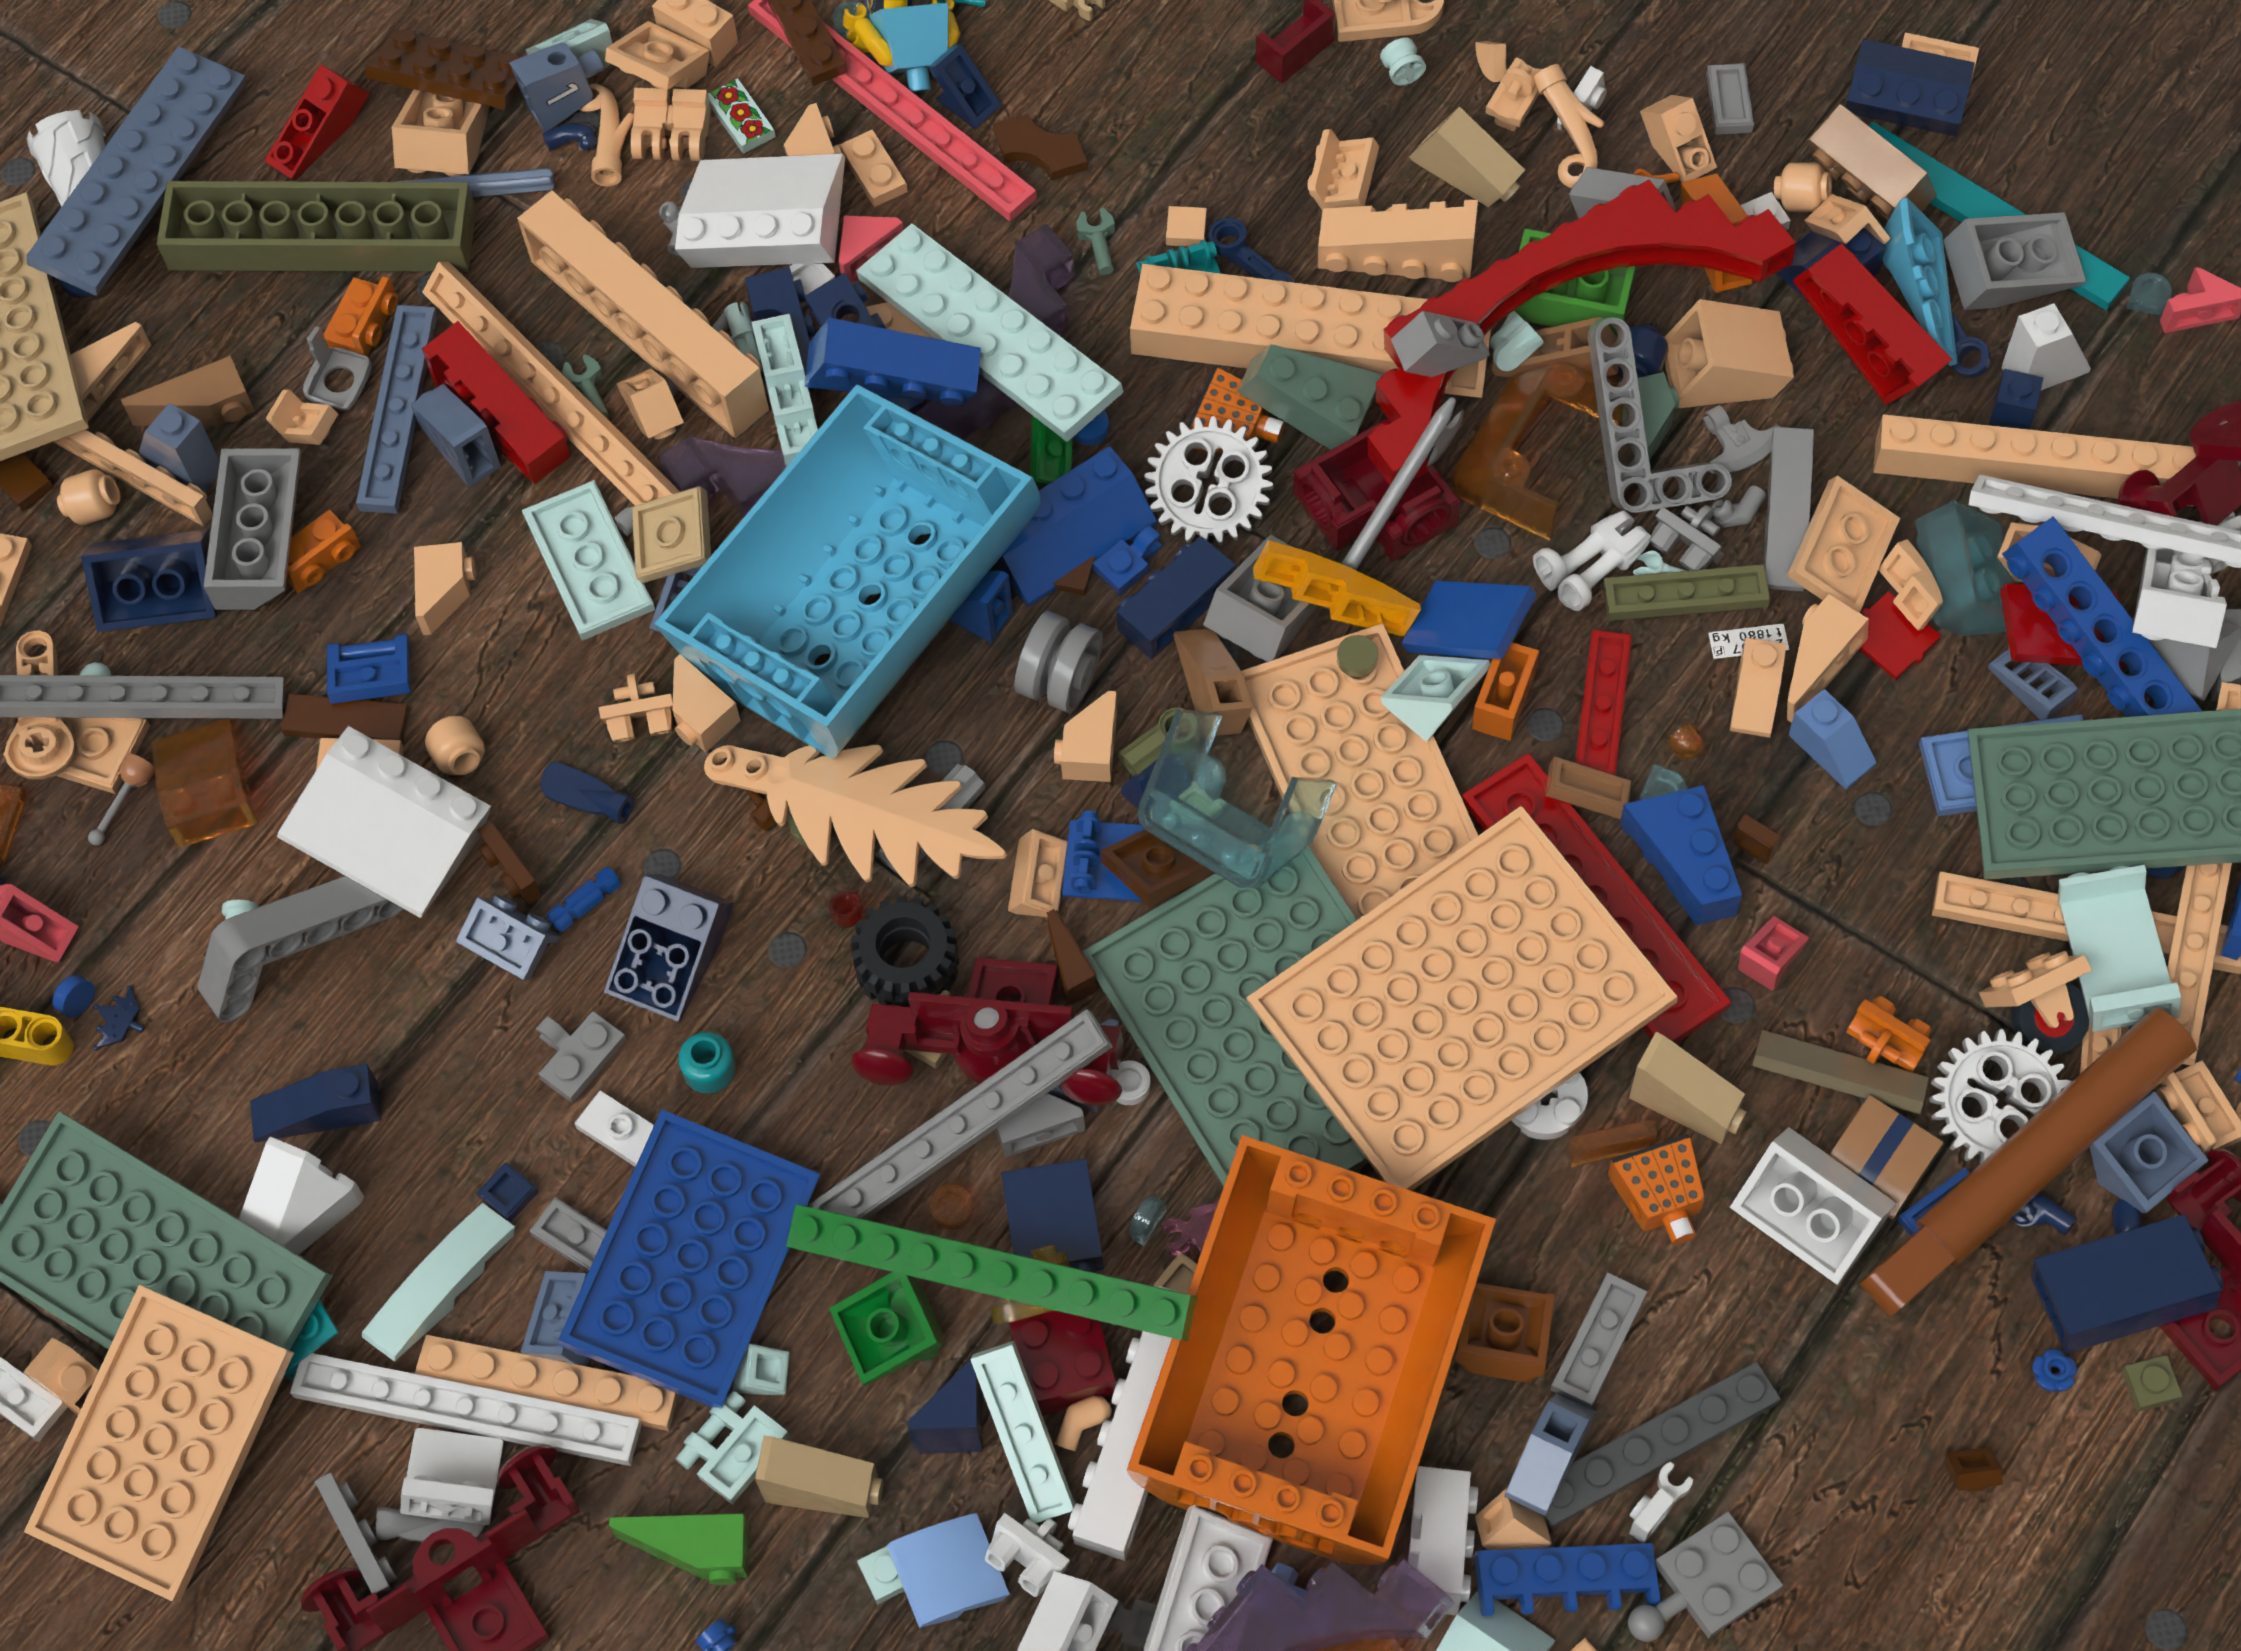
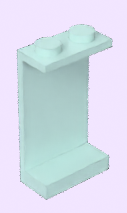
M2145 865L2134 867L2117 866L2109 871L2093 874L2080 872L2072 874L2067 878L2059 879L2058 902L2072 956L2085 955L2092 970L2078 977L2092 1032L2135 1025L2154 1007L2163 1009L2174 1018H2179L2181 995L2177 982L2171 983L2145 890Z

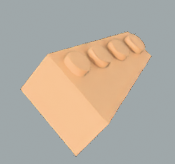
M1464 200V207L1447 208L1446 201L1430 202L1429 209L1410 210L1407 204H1392V207L1376 212L1372 206L1323 208L1318 244V268L1328 269L1332 272H1365L1374 276L1387 274L1405 276L1410 279H1442L1447 282H1458L1470 278L1478 200Z

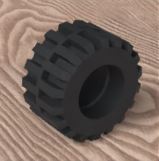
M906 896L897 897V903L890 904L888 899L879 902L881 909L876 911L871 907L865 912L867 921L859 920L855 926L857 935H852L851 954L858 982L861 987H864L866 995L871 1000L877 997L878 1003L881 1005L894 1004V1006L906 1007L910 1006L908 1001L910 992L938 995L939 992L944 990L950 991V980L956 981L958 975L959 954L954 929L951 928L950 920L946 914L940 916L939 907L931 903L926 908L924 899L915 897L913 903L907 902ZM903 941L918 942L929 949L926 956L919 963L910 967H894L882 960L885 952L890 947Z

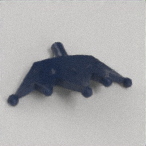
M127 986L126 998L113 997V1000L117 1001L118 1006H99V1004H94L93 1008L99 1010L107 1023L105 1026L98 1025L96 1027V1030L100 1031L104 1037L98 1045L93 1046L95 1051H98L101 1047L123 1042L130 1028L140 1033L144 1031L145 1026L134 1021L140 1012V1008L131 992L133 990L132 986Z

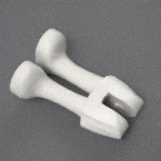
M1623 510L1592 525L1591 534L1575 549L1563 556H1560L1550 548L1540 549L1533 555V564L1543 584L1550 591L1558 587L1559 600L1566 607L1579 611L1590 604L1592 600L1591 589L1604 576L1616 567L1620 570H1628L1650 543L1651 535L1642 526H1637L1628 532L1634 523V518ZM1598 553L1602 554V556L1583 573H1581L1580 575L1572 574L1576 569H1578L1581 565H1583L1588 560L1593 558L1595 555H1597Z

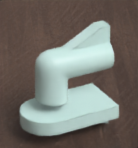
M1515 311L1509 314L1501 329L1490 339V346L1495 351L1493 361L1502 371L1514 370L1544 343L1533 328Z

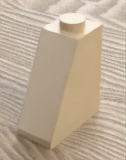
M1460 106L1431 131L1409 156L1414 163L1487 207H1490L1499 198L1506 202L1520 187L1516 180L1525 171Z
M1655 1032L1636 1068L1629 1099L1720 1144L1723 1143L1728 1132L1736 1135L1747 1111L1741 1109L1745 1093L1670 1039Z
M764 1435L755 1480L765 1503L870 1518L872 1505L879 1506L883 1492V1479L878 1478L874 1463Z

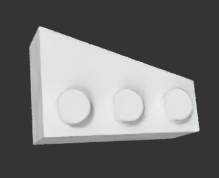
M1418 1466L1404 1610L1457 1615L1460 1602L1469 1601L1471 1575L1464 1574L1465 1557L1472 1558L1475 1531L1467 1530L1468 1513L1476 1514L1478 1487L1470 1486L1471 1472L1423 1466Z

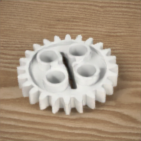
M1215 416L1211 417L1208 427H1203L1199 417H1196L1194 429L1189 430L1181 422V435L1177 437L1167 431L1166 435L1170 444L1168 446L1159 443L1155 444L1156 450L1161 457L1148 458V463L1156 469V472L1145 473L1144 477L1145 480L1155 483V486L1146 489L1145 493L1147 497H1158V500L1153 502L1150 508L1152 512L1164 510V513L1159 518L1161 525H1165L1170 521L1174 522L1171 528L1173 536L1177 535L1182 529L1186 530L1185 540L1187 543L1193 540L1195 534L1202 536L1207 541L1209 536L1215 535L1218 544L1222 545L1223 534L1227 532L1236 541L1238 540L1236 528L1242 526L1249 532L1252 530L1248 520L1250 516L1260 520L1263 518L1257 505L1270 504V499L1263 495L1262 491L1273 489V483L1264 480L1262 477L1271 474L1272 467L1260 465L1268 457L1266 450L1254 452L1259 444L1258 438L1254 437L1246 442L1244 440L1247 433L1246 427L1243 426L1236 433H1233L1232 420L1230 419L1226 421L1223 428H1218ZM1198 447L1207 451V459L1201 465H1191L1186 460L1188 452L1193 448ZM1220 448L1223 450V454L1214 471L1218 485L1211 484L1209 486L1203 510L1200 514H1196L1195 508L1204 490L1202 481L1199 479L1209 476L1215 452ZM1237 460L1245 465V471L1241 476L1229 478L1223 473V469L1229 461ZM1183 484L1189 485L1195 490L1192 499L1184 503L1178 502L1173 498L1174 490ZM1224 497L1231 501L1232 507L1225 515H1215L1211 512L1210 505L1216 498Z
M2000 1029L1996 1032L1994 1041L1991 1042L1988 1034L1983 1031L1978 1035V1046L1970 1038H1966L1962 1041L1965 1054L1956 1048H1952L1948 1055L1954 1064L1942 1061L1937 1066L1946 1077L1934 1078L1931 1081L1933 1086L1942 1090L1941 1093L1929 1098V1102L1939 1104L1942 1108L1932 1115V1120H1945L1947 1125L1941 1129L1939 1135L1945 1136L1952 1133L1955 1139L1951 1143L1950 1149L1954 1150L1964 1145L1967 1148L1964 1156L1965 1161L1979 1154L1981 1155V1164L2007 1140L2000 1131L2002 1119L2013 1120L2017 1123L2019 1129L2028 1121L2027 1117L2016 1108L2035 1115L2071 1083V1080L2057 1079L2056 1074L2064 1068V1065L2056 1064L2050 1066L2048 1060L2053 1051L2050 1049L2039 1055L2036 1052L2038 1046L2036 1038L2027 1046L2022 1045L2021 1032H2017L2010 1041H2007L2004 1030ZM1992 1060L2000 1065L2003 1074L2000 1081H1993L1985 1076L1983 1072L1984 1061ZM1967 1080H1975V1082L1981 1088L1985 1089L1987 1092L1969 1086ZM2024 1082L2033 1083L2038 1087L2041 1096L2038 1103H2031L2023 1098L2021 1087ZM2003 1091L2007 1094L2005 1101L2009 1105L1999 1109L1995 1106L1998 1099L1994 1095ZM1964 1097H1973L1979 1101L1982 1109L1980 1117L1972 1118L1964 1113L1962 1109Z

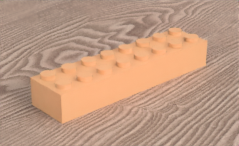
M551 190L517 218L531 262L663 377L673 382L678 390L736 439L769 411L766 397L768 391L762 381V367L758 360L750 353L744 355L739 351L732 338L723 330L717 332L711 327L708 319L699 309L694 308L691 310L684 304L680 294L672 286H663L658 281L655 273L646 264L639 265L636 263L623 244L620 242L614 244L608 239L606 233L596 221L591 220L588 222L581 216L579 209L570 199L566 198L563 200Z
M1142 264L1130 327L1131 354L1247 369L1253 358L1273 344L1384 374L1391 369H1399L1384 349V328L1394 318L1401 315L1407 316L1421 308L1428 299Z

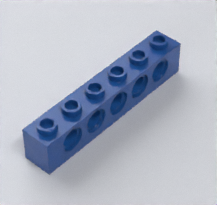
M2054 516L2002 553L2007 560L2010 572L2024 582L2032 593V599L2036 606L2049 615L2056 624L2057 632L2061 639L2067 644L2072 645L2081 657L2084 669L2092 677L2097 678L2107 691L2110 703L2116 709L2122 711L2126 717L2202 712L2148 639L2141 634L2132 633L2134 621ZM2044 563L2049 564L2053 568L2055 577L2050 576L2045 571ZM2069 595L2076 598L2080 610L2075 609L2070 604ZM2094 628L2102 632L2105 639L2104 643L2096 638ZM2119 661L2124 662L2128 666L2129 676L2121 671ZM2144 693L2153 699L2154 709L2145 702Z

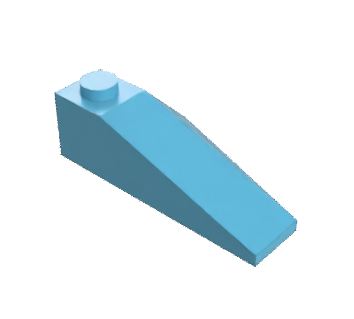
M1906 197L1899 200L1884 228L1891 239L1884 244L1886 249L1883 263L1893 275L1919 325L1953 359L1948 363L1952 366L1958 363L1942 232Z

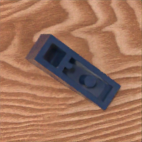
M368 1064L326 1070L250 1101L253 1140L255 1143L267 1141L269 1137L279 1139L381 1121L378 1082Z

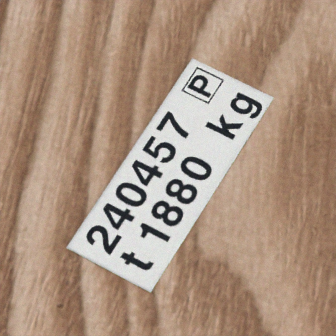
M1784 623L1708 633L1714 659L1741 656L1746 637L1786 644V650H1789Z

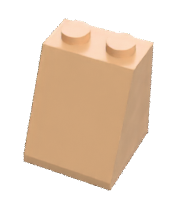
M1699 299L1664 337L1669 347L1665 368L1669 386L1673 385L1678 394V408L1774 398L1794 378L1793 364L1790 361L1786 332L1783 329L1780 311Z

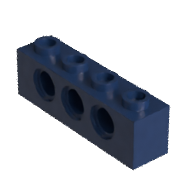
M845 273L804 296L808 308L820 328L828 318L841 320L847 314H855L859 316L857 321L859 324L886 329L878 313L870 315L864 303L869 300L860 283L855 281L851 284ZM878 395L918 417L926 413L921 399Z

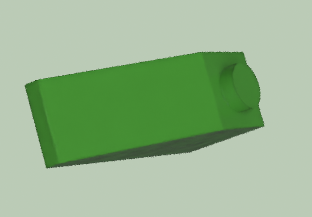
M744 1514L609 1517V1527L617 1539L699 1578L709 1579L710 1584L732 1585L736 1583V1578H748L749 1524Z

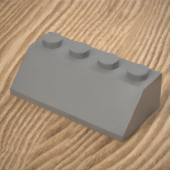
M300 448L221 449L204 579V589L215 610H255L285 591L301 460Z

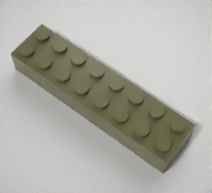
M167 181L157 246L168 270L433 272L438 262H450L459 272H469L476 206L468 182Z

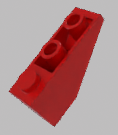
M320 64L264 161L295 181L352 125L370 93L343 75Z

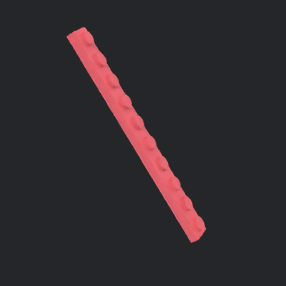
M753 0L749 3V14L792 48L767 0ZM824 23L847 68V73L832 79L835 83L1008 221L1011 222L1037 199L1036 190Z

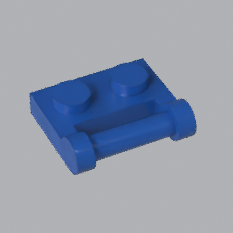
M408 633L395 635V639L347 646H342L340 642L328 644L327 695L330 704L411 693L410 657L412 656V649Z

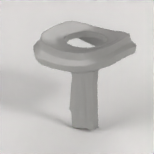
M315 326L307 337L310 352L315 361L304 382L303 394L306 399L316 404H329L335 410L347 411L360 396L372 370V362L367 356L338 347L328 348L321 327ZM339 368L351 371L354 374V382L349 389L337 393L326 388L325 380L330 372Z

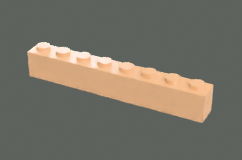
M1883 414L1875 441L1873 473L1975 483L1980 474L2063 493L2118 499L2119 490L2123 482L2133 472L2149 470L2156 475L2162 486L2193 460L2196 455L2191 446Z

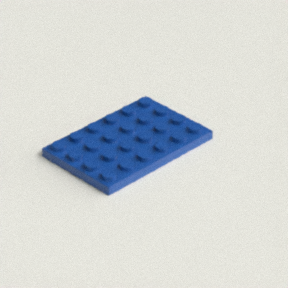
M661 1109L558 1338L557 1345L709 1407L721 1409L790 1247H786L795 1204L808 1206L820 1174Z

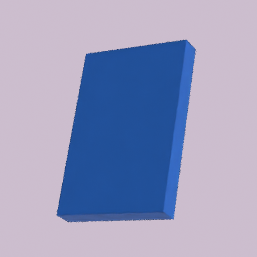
M1435 581L1421 606L1419 614L1401 644L1409 653L1503 660L1536 597V593L1530 586Z

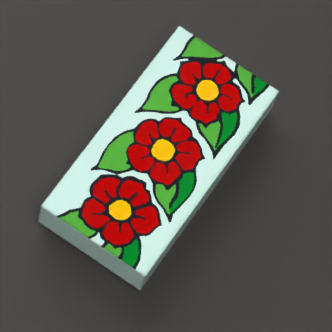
M738 78L708 93L711 109L743 154L776 137L773 127Z

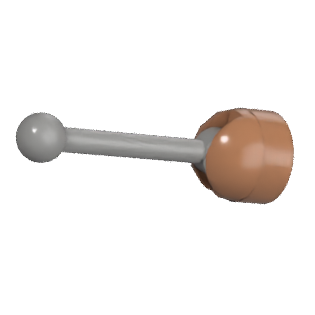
M132 753L126 755L120 768V774L125 783L98 828L89 833L88 840L92 845L97 846L104 842V832L131 787L144 786L151 780L157 768L150 762Z

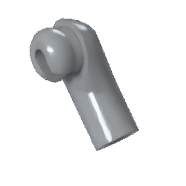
M1750 486L1739 503L1732 504L1729 500H1725V502L1722 499L1717 500L1711 507L1714 509L1713 521L1724 528L1750 523L1764 502L1766 493L1757 486Z

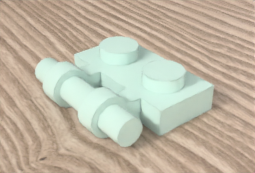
M733 1390L726 1397L721 1409L711 1408L709 1411L711 1414L710 1418L697 1433H690L683 1442L686 1446L675 1458L687 1470L690 1469L699 1457L707 1461L697 1473L699 1479L732 1505L755 1479L764 1435L784 1440L790 1437L786 1429L755 1405L743 1419L736 1413L746 1401ZM724 1427L731 1429L732 1432L718 1449L711 1445V1442Z

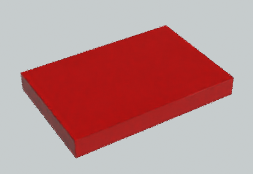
M2005 583L2000 589L2011 661L2083 666L2081 657L2072 645L2064 642L2059 636L2057 626L2046 612L2036 606L2032 599V593L2024 584ZM2111 591L2119 601L2118 592ZM2069 595L2070 604L2075 609L2080 610L2076 598ZM2094 628L2096 638L2104 643V635L2100 630ZM2119 661L2120 669H2125L2127 665Z

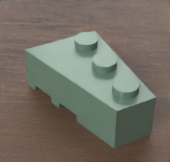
M1271 344L1251 360L1237 392L1331 450L1356 436L1376 391V381L1383 374Z

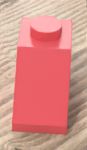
M0 885V941L51 961L59 962L79 926L14 885Z

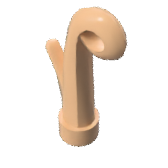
M1553 64L1539 71L1532 78L1540 95L1544 94L1580 153L1566 157L1558 167L1560 181L1565 186L1572 188L1582 175V173L1575 177L1569 175L1568 170L1572 165H1583V172L1586 167L1597 169V151L1586 122L1598 128H1602L1604 122L1581 103L1566 83L1567 79L1560 65Z
M589 84L595 99L579 110L595 112L601 109L596 156L592 160L591 178L600 186H614L622 178L620 155L626 134L633 123L634 114L628 113L623 121L619 123V111L614 94L607 87L599 84Z

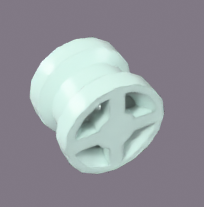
M1400 38L1394 40L1380 54L1383 65L1390 69L1389 76L1395 85L1403 86L1413 83L1426 70L1424 60L1421 56L1416 55L1417 47L1412 39Z

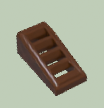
M1053 909L1047 912L1049 935L1066 1000L1069 1002V1005H1073L1097 992V977L1057 910Z

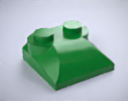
M891 1272L829 1308L859 1379L864 1386L914 1361H927L933 1358L939 1352L941 1346H943L941 1328L923 1289L912 1276Z

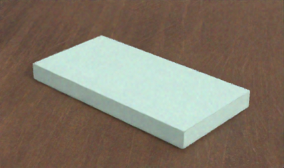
M595 480L522 510L528 527L582 641L655 610L654 603L644 583L636 579L635 564Z

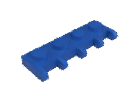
M1652 1543L1477 1551L1474 1555L1482 1616H1493V1600L1519 1598L1522 1614H1532L1534 1610L1533 1598L1562 1596L1566 1612L1577 1611V1596L1606 1594L1609 1610H1620V1594L1645 1593L1647 1605L1656 1606L1660 1603Z

